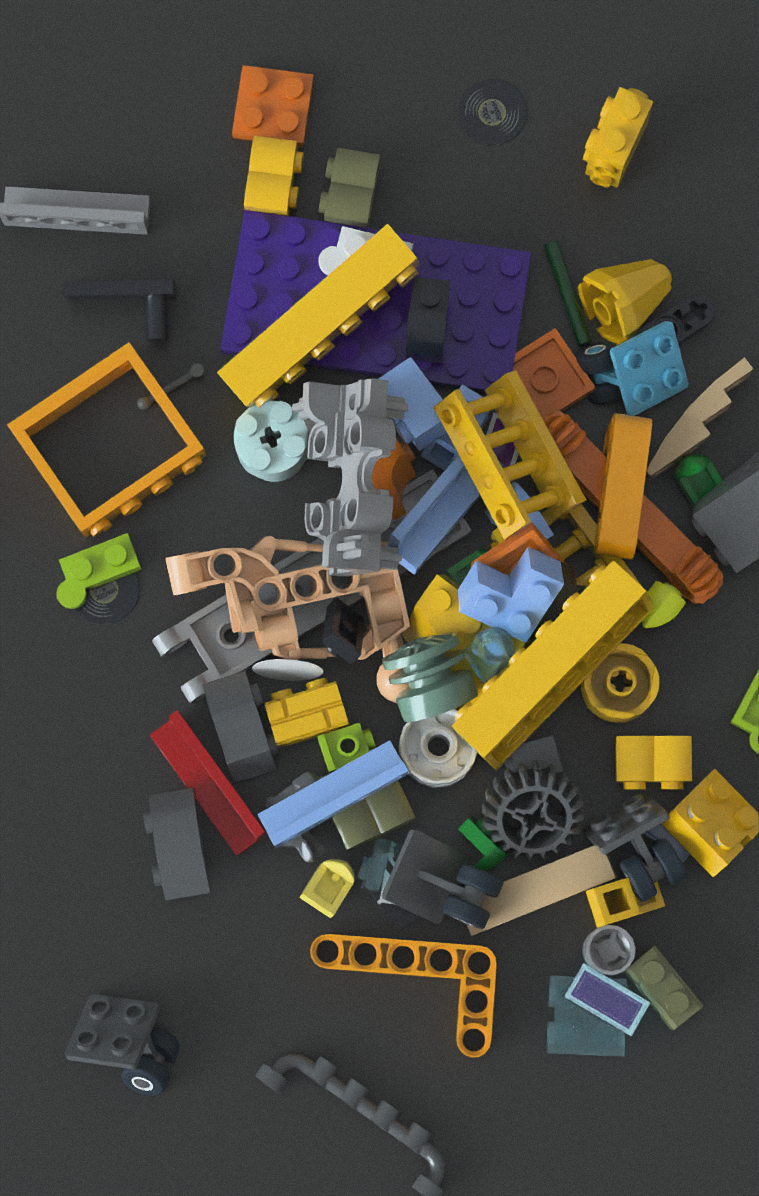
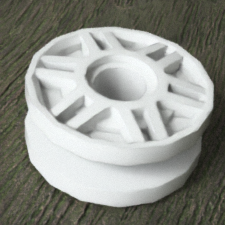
M455 709L423 720L407 722L403 727L398 746L400 759L406 765L409 771L408 775L421 785L432 788L452 786L462 780L473 767L477 752L452 727L456 722L455 716L458 713ZM436 738L443 739L448 745V752L442 756L430 753L427 744L431 740Z

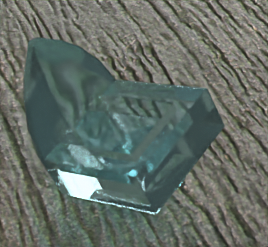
M492 627L479 632L463 653L480 681L485 683L493 676L498 675L508 665L509 660L515 654V647L511 634L500 627Z
M377 837L370 858L363 857L357 878L363 880L361 888L379 892L388 858H398L402 849L400 845Z

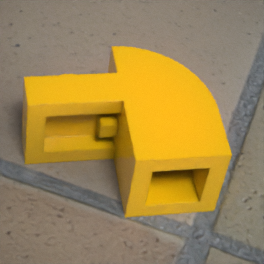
M629 878L585 891L597 928L665 907L658 882L654 883L657 894L645 902H641L636 897Z

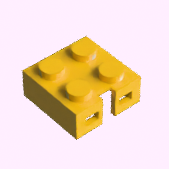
M713 769L668 814L670 817L668 820L661 823L712 877L724 869L743 850L744 846L759 833V813L716 769Z

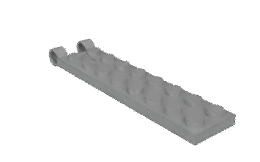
M433 469L406 485L402 498L406 514L396 520L391 519L387 530L381 533V542H389L393 531L437 481L438 476ZM464 518L458 522L427 560L472 533ZM318 538L310 544L324 545V541ZM295 552L273 566L279 573L320 565L322 564L323 552ZM398 565L400 577L409 572L402 565ZM305 575L300 576L295 583V589L300 596L305 597L312 590L311 579ZM332 575V582L337 588L341 589L347 584L348 576ZM266 583L260 587V601L269 605L275 600L276 590L271 584ZM359 592L337 596L349 607L364 599V596H360ZM226 594L173 627L163 631L152 640L161 657L175 652L191 640L207 666V671L181 686V690L190 704L206 697L202 684L246 671L253 667L254 664L263 661L273 654L272 649L259 650L254 631L244 634L241 631L238 632L239 637L233 643L225 640V632L232 629ZM336 597L292 606L298 639L325 623L327 606Z

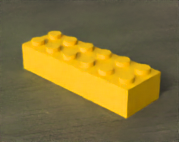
M386 224L217 373L246 407L251 408L256 404L260 408L266 402L274 401L279 396L276 391L277 388L284 382L291 385L307 371L304 365L313 357L319 361L335 347L331 341L341 333L345 336L351 334L363 323L359 317L369 308L375 312L389 301L391 297L388 292L397 284L403 288L410 283L413 277L419 274L416 269L420 265L418 258L389 224Z
M614 560L607 567L605 565L600 566L589 579L591 584L581 594L576 592L567 599L562 606L563 612L554 622L552 620L545 622L535 634L537 639L527 649L523 647L511 657L508 662L510 667L500 677L495 675L490 678L481 690L483 694L474 704L471 702L467 703L456 714V722L452 727L495 770L535 732L654 609L647 591Z

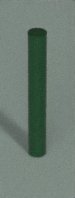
M558 240L550 241L544 247L578 346H586L592 343V339Z

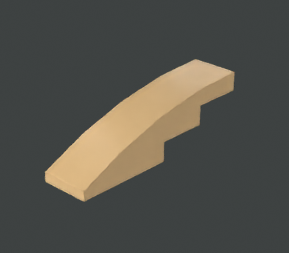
M745 357L716 379L684 412L665 437L649 464L645 477L647 483L676 464L683 456L689 455L707 442L711 434L705 425L728 410L732 401L726 393L749 378L753 371L752 366Z
M594 845L503 882L504 884L499 896L494 898L486 895L481 908L490 913L485 928L478 929L467 924L471 936L617 878L618 876L609 854L603 855Z

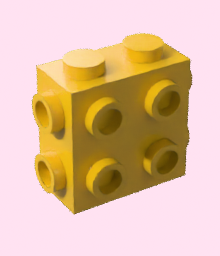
M619 87L615 98L607 97L600 113L601 119L597 126L598 129L593 128L582 159L587 162L585 174L590 176V180L595 184L606 188L610 187V185L616 188L619 187L646 129L654 102L649 100L644 92L635 88L626 90Z

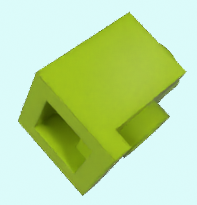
M360 723L317 736L329 774L376 748L370 728L362 731ZM349 739L355 743V749L351 753H345L341 750V743L344 740Z

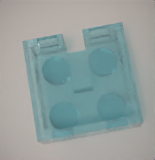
M549 976L548 1007H554V1022H547L546 1053L625 1057V1033L564 997L575 977ZM608 978L627 989V979Z

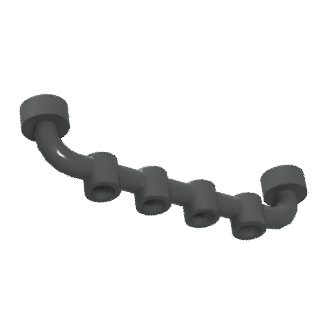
M289 1053L279 1057L270 1067L264 1063L260 1067L255 1077L279 1094L288 1082L283 1077V1074L289 1069L302 1071L313 1081L329 1090L344 1103L363 1114L378 1127L425 1158L430 1165L429 1175L426 1178L420 1174L412 1188L422 1196H443L445 1191L439 1186L445 1176V1162L442 1154L428 1142L432 1134L415 1122L408 1128L396 1120L400 1112L383 1100L376 1106L365 1098L369 1092L367 1088L352 1078L349 1079L347 1084L334 1076L338 1068L321 1056L314 1062L304 1055Z

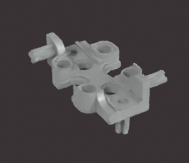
M370 378L340 386L309 381L303 383V397L299 398V403H295L292 406V411L298 412V419H311L317 422L309 435L307 459L328 461V467L342 469V485L337 498L326 500V503L305 504L304 519L306 532L324 541L322 567L329 568L328 575L346 577L379 572L380 568L397 570L398 562L402 560V554H398L399 548L381 546V533L387 530L392 519L393 496H389V490L374 489L372 483L373 469L378 459L391 456V451H395L396 429L394 422L389 418L403 420L404 412L408 411V404L405 403V398L387 395L388 380Z

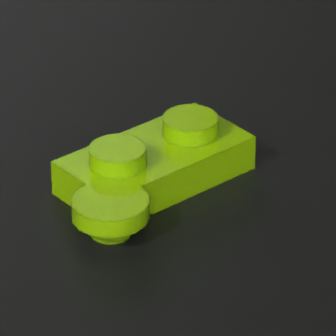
M123 534L59 559L66 580L57 588V599L65 608L76 609L86 601V589H94L142 570L129 534Z

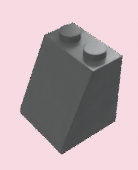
M759 451L694 504L693 509L694 518L692 523L702 537L709 536L716 546L714 547V552L724 566L730 564L736 573L759 559Z

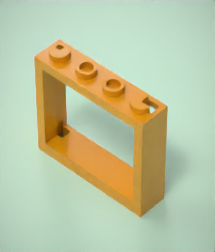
M130 342L7 424L85 538L91 534L94 537L102 531L106 532L112 526L110 521L121 514L128 516L142 506L141 500L151 493L155 496L163 493L172 486L173 482L171 480L182 472L185 475L194 472V468L203 463L202 459L207 456L203 446ZM133 368L182 437L187 447L84 517L30 437Z

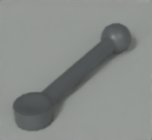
M195 363L191 365L188 373L162 389L167 394L192 378L199 379L203 377L205 370L201 364ZM152 395L148 397L142 396L138 399L137 406L141 410H148L151 403L156 400Z

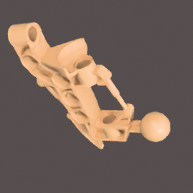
M265 536L250 550L244 548H219L165 558L173 595L205 589L207 586L225 583L233 633L241 631L244 634L254 631L259 650L272 649L273 655L282 659L300 660L335 657L326 648L299 647L292 606L359 592L360 596H364L369 624L366 625L367 631L363 634L362 653L357 660H364L381 648L383 657L395 652L403 645L401 633L410 627L398 569L380 568L379 572L348 576L347 584L340 589L333 584L332 575H328L329 568L322 567V564L279 573L270 563L275 550L323 552V545L310 544L306 541L275 539L272 536ZM381 542V546L388 545V542ZM221 554L228 556L232 562L231 571L225 576L219 575L214 569L215 558ZM302 575L307 576L312 582V590L305 597L300 596L295 589L296 580ZM266 583L271 584L276 590V598L269 605L262 603L259 598L260 587ZM382 664L376 675L377 687L387 700L397 703L396 695L408 688L409 684H390L389 676L400 669L385 670Z

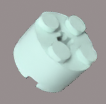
M268 401L260 408L255 404L237 419L234 430V445L240 463L250 474L265 481H283L298 473L307 458L309 437L304 420L298 419V412H293L292 407L288 403ZM272 435L277 439V446L273 448L270 447L269 443H266V438Z

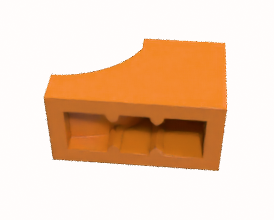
M397 439L395 451H391V456L378 459L372 474L374 489L389 490V496H393V520L406 514L402 499L403 492L407 483L416 477L411 462L416 458L409 445L404 441L399 443Z

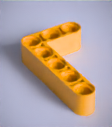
M335 934L321 935L312 943L310 949L311 958L319 967L326 969L460 979L456 1033L457 1046L463 1054L472 1058L482 1056L490 1048L497 964L495 955L487 947ZM324 941H333L339 950L338 957L329 963L321 961L317 955L318 946ZM365 943L371 944L377 953L375 961L367 966L360 965L355 959V950L359 945ZM402 946L409 947L415 957L413 964L404 969L398 968L392 960L393 952ZM439 949L448 951L452 957L450 968L442 972L436 971L430 964L431 954ZM475 952L484 953L489 959V969L483 974H475L468 967L469 957ZM473 990L483 992L487 998L486 1007L478 1013L471 1012L465 1003L466 996ZM469 1029H478L484 1035V1044L477 1051H470L463 1045V1035Z

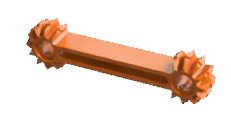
M559 410L550 411L545 416L543 415L542 419L582 493L599 509L606 456L586 437V432L569 415L563 414ZM643 494L636 547L666 576L667 582L682 593L684 599H689L694 604H704L723 585V573L718 569V564L710 558V555L706 554L701 547H696Z

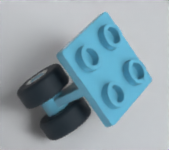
M664 321L619 345L611 341L595 342L582 347L575 354L579 366L587 375H591L592 383L596 387L587 396L589 402L604 404L622 397L628 415L635 416L689 386L675 329L670 321Z

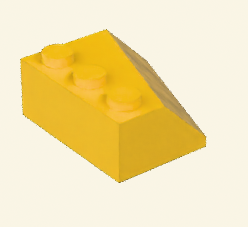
M437 574L416 603L409 618L410 627L402 635L407 642L428 635L457 633L459 644L446 652L463 650L464 659L452 666L451 669L452 671L470 670L478 691V696L469 701L474 704L483 694L481 690L486 682L495 675L500 677L510 667L508 662L519 649L523 647L527 649L533 642L528 640L525 643L460 613L458 588L460 585L445 574ZM464 705L455 708V710L459 711Z

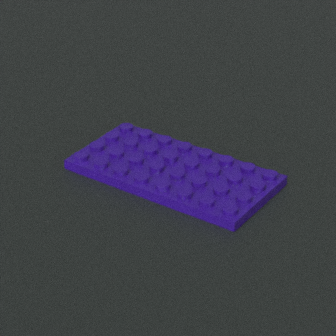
M244 210L220 347L221 353L233 355L240 353L328 276L319 267V255L327 247H337L342 226L373 234L380 230ZM395 232L402 241L413 243L412 252L420 262V265L416 268L419 273L416 277L451 281L443 363L413 361L431 385L459 389L463 384L472 391L486 393L485 389L504 374L513 371L531 252ZM413 280L403 288L397 284L388 292L391 297L389 301L375 312L369 308L359 317L363 323L348 336H345L343 333L338 335L331 341L335 347L319 361L313 357L305 366L382 377L406 360L407 328Z

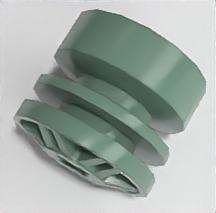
M457 633L428 635L402 645L398 650L382 659L385 670L400 669L389 676L390 684H409V687L396 695L395 698L405 722L419 721L448 712L478 696L470 670L452 671L451 669L452 666L459 663L465 657L463 650L446 652L459 644Z

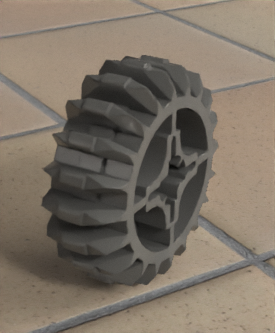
M537 761L533 764L532 769H526V766L520 762L518 766L519 772L514 773L506 767L504 771L506 779L495 777L493 780L494 789H486L485 798L487 801L482 804V813L484 814L483 825L486 830H493L489 834L491 841H497L502 852L510 849L511 856L514 859L524 852L529 862L536 853H540L541 858L545 860L547 851L552 849L555 853L560 854V843L571 846L573 841L572 834L580 833L581 827L579 822L583 821L584 811L581 808L584 804L581 794L577 793V784L574 780L569 781L568 774L564 770L556 774L555 767L552 764L545 770H541L540 763ZM549 794H552L563 804L561 811L554 809V805L549 804L547 798ZM504 811L511 813L512 818L518 820L517 828L506 822L503 818Z

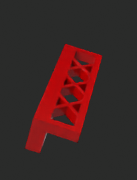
M176 710L168 716L170 720L150 734V737L186 787L194 789L197 802L238 857L268 834L182 715Z

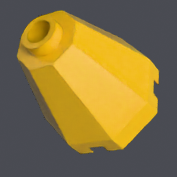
M649 259L595 269L585 275L582 279L583 282L577 287L585 315L590 321L596 316L602 325L596 328L597 332L602 338L619 345L635 335L672 289V276L664 264Z

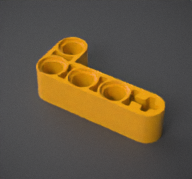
M614 413L607 425L603 445L606 463L594 545L595 554L631 560L634 557L652 431V419Z

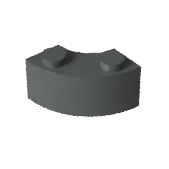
M246 671L202 684L233 782L237 783L277 770L273 756L280 753L273 732L266 734L257 706L264 703L258 684L250 685Z
M187 788L149 795L150 811L143 812L147 834L153 833L158 861L157 864H152L155 887H163L166 901L210 893L208 865L194 789Z

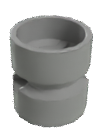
M606 925L594 929L587 935L583 943L582 954L585 963L591 969L602 975H615L625 971L631 965L635 957V945L633 938L626 930L619 926Z

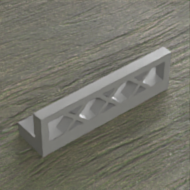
M5 187L4 203L0 202V218L4 226L148 235L151 199L148 195Z

